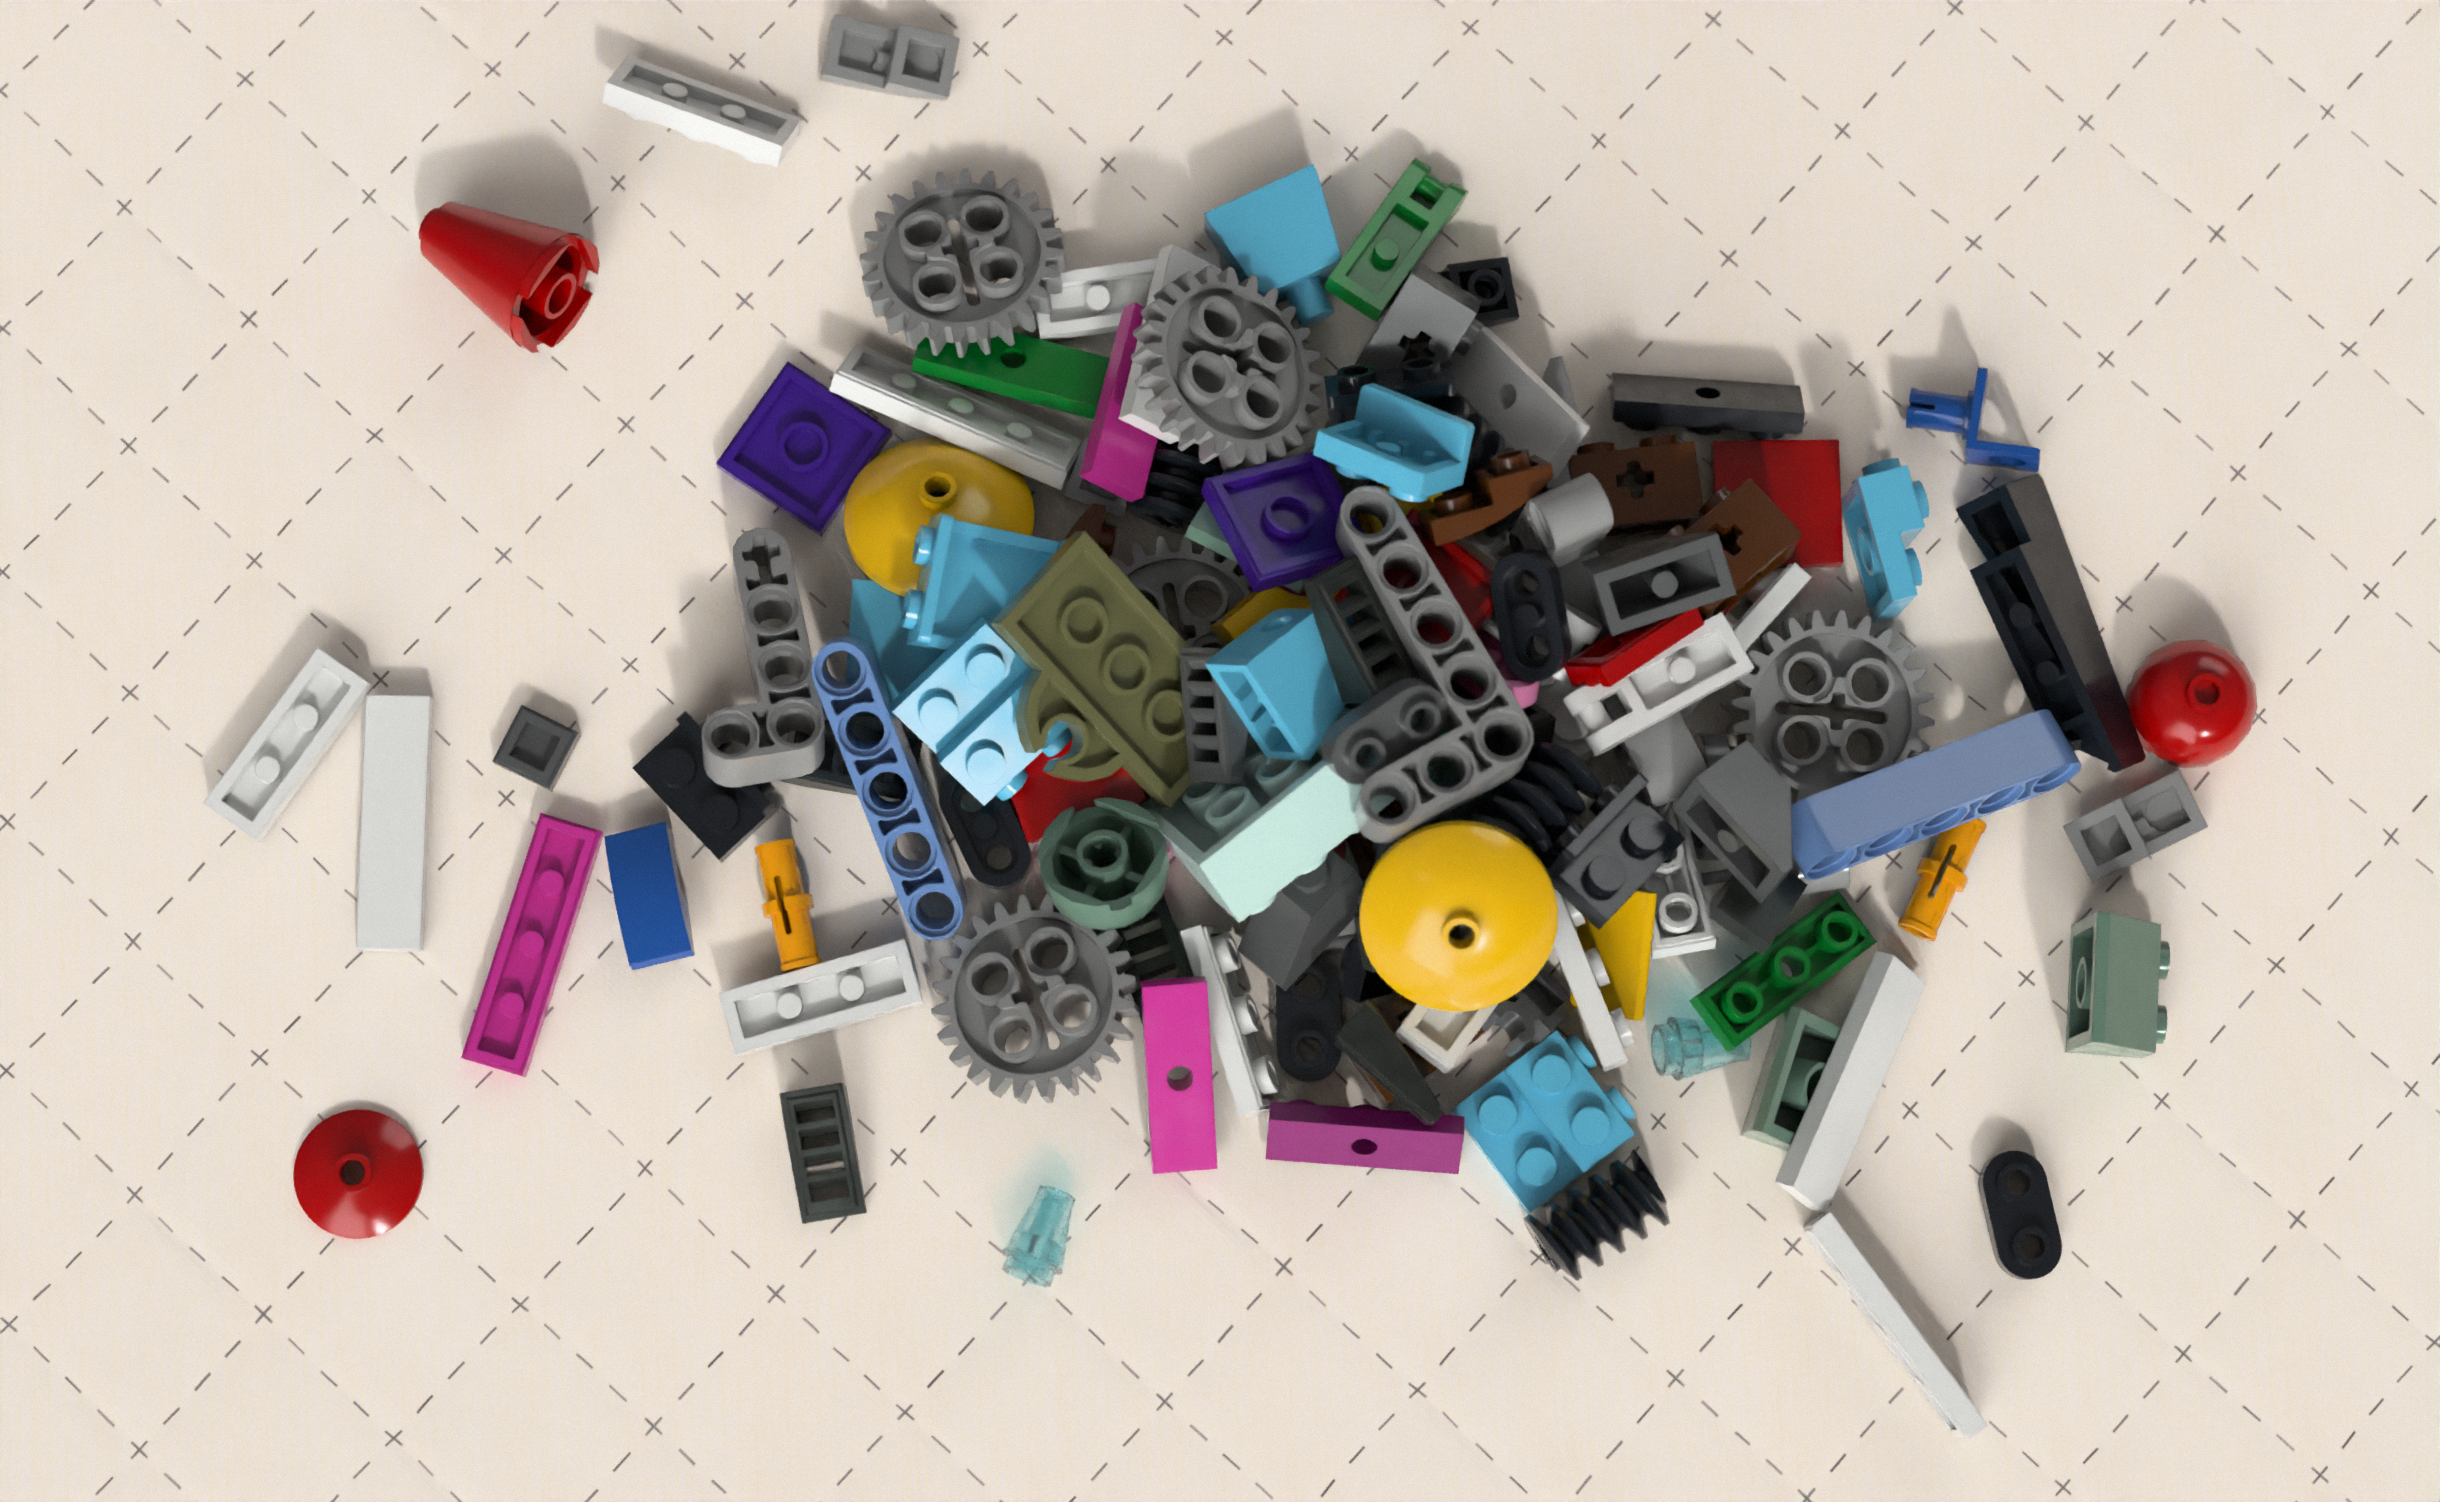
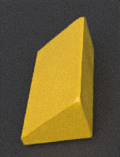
M1641 887L1600 930L1586 917H1584L1586 923L1577 928V936L1583 950L1587 951L1594 947L1597 948L1610 980L1609 984L1599 987L1608 1011L1621 1007L1625 1019L1642 1020L1644 1017L1651 940L1653 937L1657 901L1656 893ZM1571 991L1570 1002L1573 1006L1578 1008Z

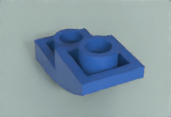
M666 821L604 836L619 925L628 962L632 970L694 956L688 901L680 889L673 833Z

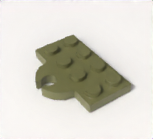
M1085 531L1074 532L990 623L998 634L1032 669L1031 674L1019 692L1015 719L1019 741L1025 753H1036L1046 746L1048 731L1052 725L1061 721L1071 731V748L1063 757L1048 760L1042 770L1043 772L1056 778L1087 782L1109 777L1123 767L1159 807L1171 808L1194 782L1190 780L1180 675L1181 647L1190 646ZM1218 750L1214 751V759L1219 754Z

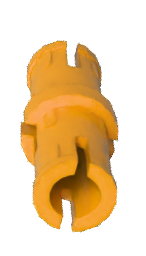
M1978 818L1939 834L1929 858H1922L1916 869L1920 878L1903 916L1898 921V926L1918 938L1935 941L1937 931L1955 892H1962L1968 882V878L1964 873L1981 834L1986 830V823ZM1954 852L1949 862V865H1947L1946 870L1943 874V878L1938 886V889L1934 897L1930 898L1935 886L1937 885L1941 877L1943 868L1949 858L1950 853Z
M794 839L776 840L754 848L755 855L758 857L767 902L762 904L764 918H771L781 962V973H788L822 963L821 958L818 956L808 911L814 908L813 899L810 893L804 892Z

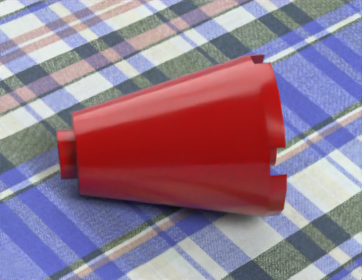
M447 202L439 208L432 209L421 222L418 236L421 241L420 250L423 257L518 346L531 353H539L537 345L541 343L551 348L559 344L576 326L587 308L593 294L583 288L588 270L598 275L600 264L597 247L587 238L576 233L455 202Z

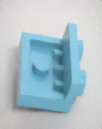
M1370 383L1361 387L1355 420L1317 431L1313 455L1336 464V471L1341 475L1360 480L1372 479L1389 486V493L1396 498L1411 502H1422L1427 500L1428 496L1463 485L1474 434V425L1467 420L1378 384Z

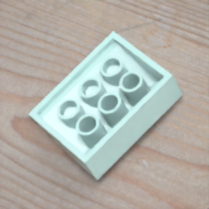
M1346 703L1336 721L1362 703ZM1414 714L1411 717V726L1419 722ZM1248 731L1241 785L1194 781L1171 808L1159 807L1151 797V800L1138 804L1152 813L1159 823L1160 828H1157V830L1166 839L1167 848L1211 897L1238 922H1241L1249 915L1265 910L1273 903L1280 890L1300 874H1306L1318 868L1327 858L1329 851L1351 834L1360 832L1354 819V812L1359 793L1364 784L1355 785L1348 783L1327 767L1322 755L1323 741L1309 760L1266 758ZM1370 744L1364 745L1358 750L1356 762L1362 761L1367 757L1370 751ZM1219 754L1215 757L1213 762L1219 763ZM1440 763L1431 765L1427 768L1428 776L1430 771L1433 770ZM1380 794L1369 800L1373 812L1378 816L1379 812L1396 798Z

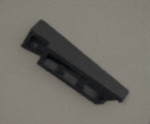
M2034 474L2005 483L1956 508L1962 523L1987 559V562L1969 571L2034 712L2044 709L2051 711L2074 751L2080 750L2107 762V769L2114 773L2144 761L2146 758L2145 752L2131 720L2128 706L2043 478L2039 474Z

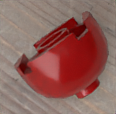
M2206 640L2175 641L2152 652L2134 672L2132 681L2128 684L2124 696L2131 720L2136 728L2143 749L2148 753L2152 751L2160 759L2169 761L2167 764L2179 768L2205 767L2231 754L2249 734L2258 707L2255 682L2245 663L2226 647Z

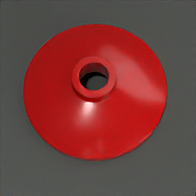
M348 1110L323 1120L306 1136L295 1159L293 1173L294 1188L298 1201L306 1215L323 1230L343 1238H371L395 1228L410 1214L418 1201L423 1186V1160L415 1139L398 1121L372 1110ZM352 1161H360L365 1168V1176L360 1183L349 1185L343 1176L344 1168Z

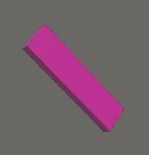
M540 813L461 1058L526 1078L604 836L602 831Z

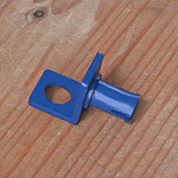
M1978 367L1975 390L1969 391L1968 397L1920 391L1916 388H1911L1906 428H1921L1962 434V440L1967 441L1966 463L2029 472L2039 471L2040 449L1979 440L1988 387V368Z

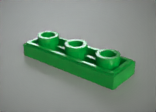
M1013 332L1015 344L1012 346L1005 343L999 336L991 338V352L988 355L982 352L977 342L968 344L964 358H958L954 343L947 342L938 356L932 355L929 338L927 337L917 346L913 357L912 371L1093 420L1110 358L1015 332Z
M1837 891L1777 935L1764 955L1758 951L1754 952L1689 1000V1002L1727 1053H1729L1877 941L1841 893ZM1780 962H1784L1789 966L1792 977L1784 974Z

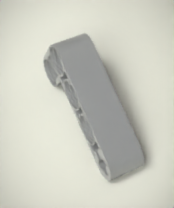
M754 528L743 533L733 546L734 589L757 702L717 710L706 719L702 727L703 765L708 777L716 784L724 787H742L802 777L815 771L825 757L824 713L819 694L813 682L811 671L813 659L790 548L786 539L777 531L769 528ZM758 566H766L771 584L760 586ZM770 618L786 622L784 626L777 629H768L760 625L762 621ZM781 674H788L798 679L790 685H778L771 681L772 678ZM791 731H801L810 736L806 741L800 743H791L782 738L784 734ZM726 742H739L746 746L745 749L735 754H727L717 749Z

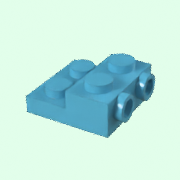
M1899 458L1886 459L1863 467L1861 469L1863 476L1858 477L1852 482V486L1841 500L1842 517L1873 623L1898 617L1918 595L1916 586L1922 585V573L1918 557L1913 548H1906L1925 527L1923 519L1929 517V504L1921 481L1912 482L1908 465L1901 466Z
M984 616L973 624L890 703L892 713L937 755L939 764L984 806L995 795L1001 801L1012 797L1026 782L1028 772L1024 768L1041 752L1048 757L1056 755L1072 739L1069 727L1065 723L1058 721L1048 731L1045 747L1036 753H1025L1019 741L1015 714L1019 692L1031 674L1032 669L998 634Z
M1557 1030L1451 1109L1454 1115L1465 1117L1464 1129L1528 1214L1635 1135L1628 1123L1636 1118V1115L1626 1099L1614 1086L1603 1092L1588 1072L1597 1065L1589 1050L1575 1034L1564 1040Z

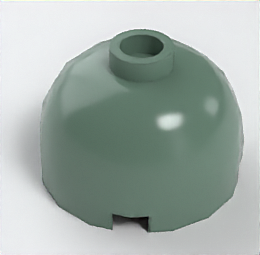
M1110 797L1094 799L1095 807L1084 808L1076 813L1074 806L1061 812L1045 829L1038 848L1041 878L1049 897L1061 914L1077 924L1088 928L1104 931L1124 928L1144 918L1162 898L1169 878L1170 866L1167 844L1164 836L1157 830V828H1160L1159 823L1152 813L1127 800Z

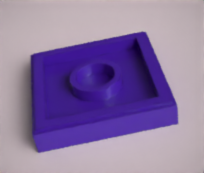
M787 361L718 459L716 465L720 470L822 537L844 506L847 494L855 478L871 460L880 454L893 433L890 428L840 395L829 391L828 387Z
M1314 451L1205 478L1201 493L1254 593L1298 582L1302 579H1309L1345 558L1335 538L1336 523L1345 496L1326 461L1314 456ZM1353 516L1350 519L1352 525L1358 531L1365 534L1356 516Z

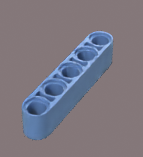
M850 634L837 635L826 641L815 656L811 669L813 682L908 924L922 938L930 940L945 939L955 933L963 920L968 902L964 884L900 719L891 711L890 703L892 699L874 652L868 643L858 636ZM836 651H846L854 655L860 663L861 672L859 678L846 683L833 678L827 668L828 655ZM863 711L874 713L883 723V737L874 742L861 741L851 730V716ZM883 772L898 774L907 785V796L900 801L894 802L882 799L874 790V777ZM907 832L920 833L929 842L931 854L923 860H908L897 849V838ZM929 892L943 893L953 903L954 913L946 919H931L920 908L919 900Z
M2044 709L2031 712L1797 801L1791 805L1792 855L1805 879L1817 880L2049 792L2073 778L2080 771L2082 764L2051 711Z

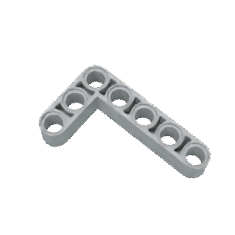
M1586 473L1528 500L1509 533V540L1513 552L1521 549H1536L1545 553L1554 561L1560 573L1564 601L1573 608L1593 617L1602 625L1603 628L1594 641L1596 643L1608 635L1609 631L1601 622L1582 561L1599 556L1597 549L1612 528L1614 518L1610 503L1600 483L1591 473ZM1525 570L1523 572L1538 583L1536 576L1531 571ZM1585 644L1581 652L1591 645ZM1617 694L1601 702L1612 722L1627 715ZM1679 711L1612 748L1629 783L1639 773L1649 780L1648 784L1638 795L1654 810L1680 798L1694 778L1707 769L1701 752Z
M1365 485L1355 488L1346 495L1341 505L1335 530L1337 544L1345 558L1347 556L1358 557L1412 661L1417 678L1438 690L1444 697L1448 708L1446 726L1450 731L1375 772L1365 781L1355 805L1354 819L1357 828L1366 838L1376 843L1388 844L1422 828L1515 776L1521 770L1533 745L1534 732L1530 721L1396 500L1388 491L1380 487ZM1361 513L1371 514L1382 523L1383 529L1374 534H1364L1352 525L1350 519ZM1403 568L1414 576L1417 584L1408 589H1397L1385 580L1383 573L1388 569ZM1427 622L1437 623L1448 632L1450 639L1443 644H1430L1419 636L1416 628L1420 624ZM1460 677L1470 678L1479 684L1483 696L1476 700H1464L1452 691L1450 682ZM1494 732L1503 733L1514 741L1517 752L1507 757L1497 756L1486 747L1484 737ZM1437 763L1447 764L1456 770L1460 783L1451 788L1440 787L1430 780L1427 768ZM1380 794L1390 795L1401 803L1404 813L1395 819H1383L1373 812L1369 800Z

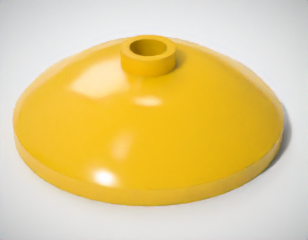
M938 437L910 440L879 454L855 478L847 494L844 506L843 521L846 542L855 562L870 579L884 589L905 597L908 589L917 590L921 565L913 563L912 555L920 525L929 526L930 517L944 513L953 515L954 520L1033 536L1035 514L1030 489L1019 472ZM934 492L947 493L942 497H933L929 495Z
M1462 820L1431 824L1409 833L1394 843L1379 858L1363 888L1359 910L1360 932L1371 964L1381 978L1396 992L1417 1004L1432 1009L1454 1012L1472 1011L1493 1006L1510 998L1535 978L1544 966L1554 945L1558 926V907L1553 884L1546 868L1535 853L1521 840L1500 828L1488 824ZM1459 924L1467 925L1473 930L1471 936L1465 940L1453 939L1450 937L1449 931Z

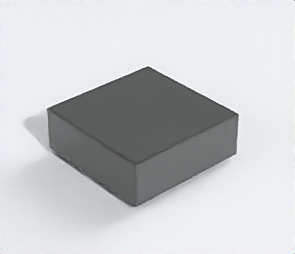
M521 705L492 762L553 792L581 735L577 731Z

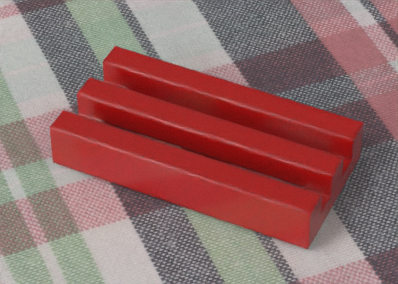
M1694 608L1611 636L1609 633L1571 658L1564 668L1572 686H1581L1586 682V685L1589 687H1595L1600 683L1602 687H1611L1703 626L1704 622L1698 608Z

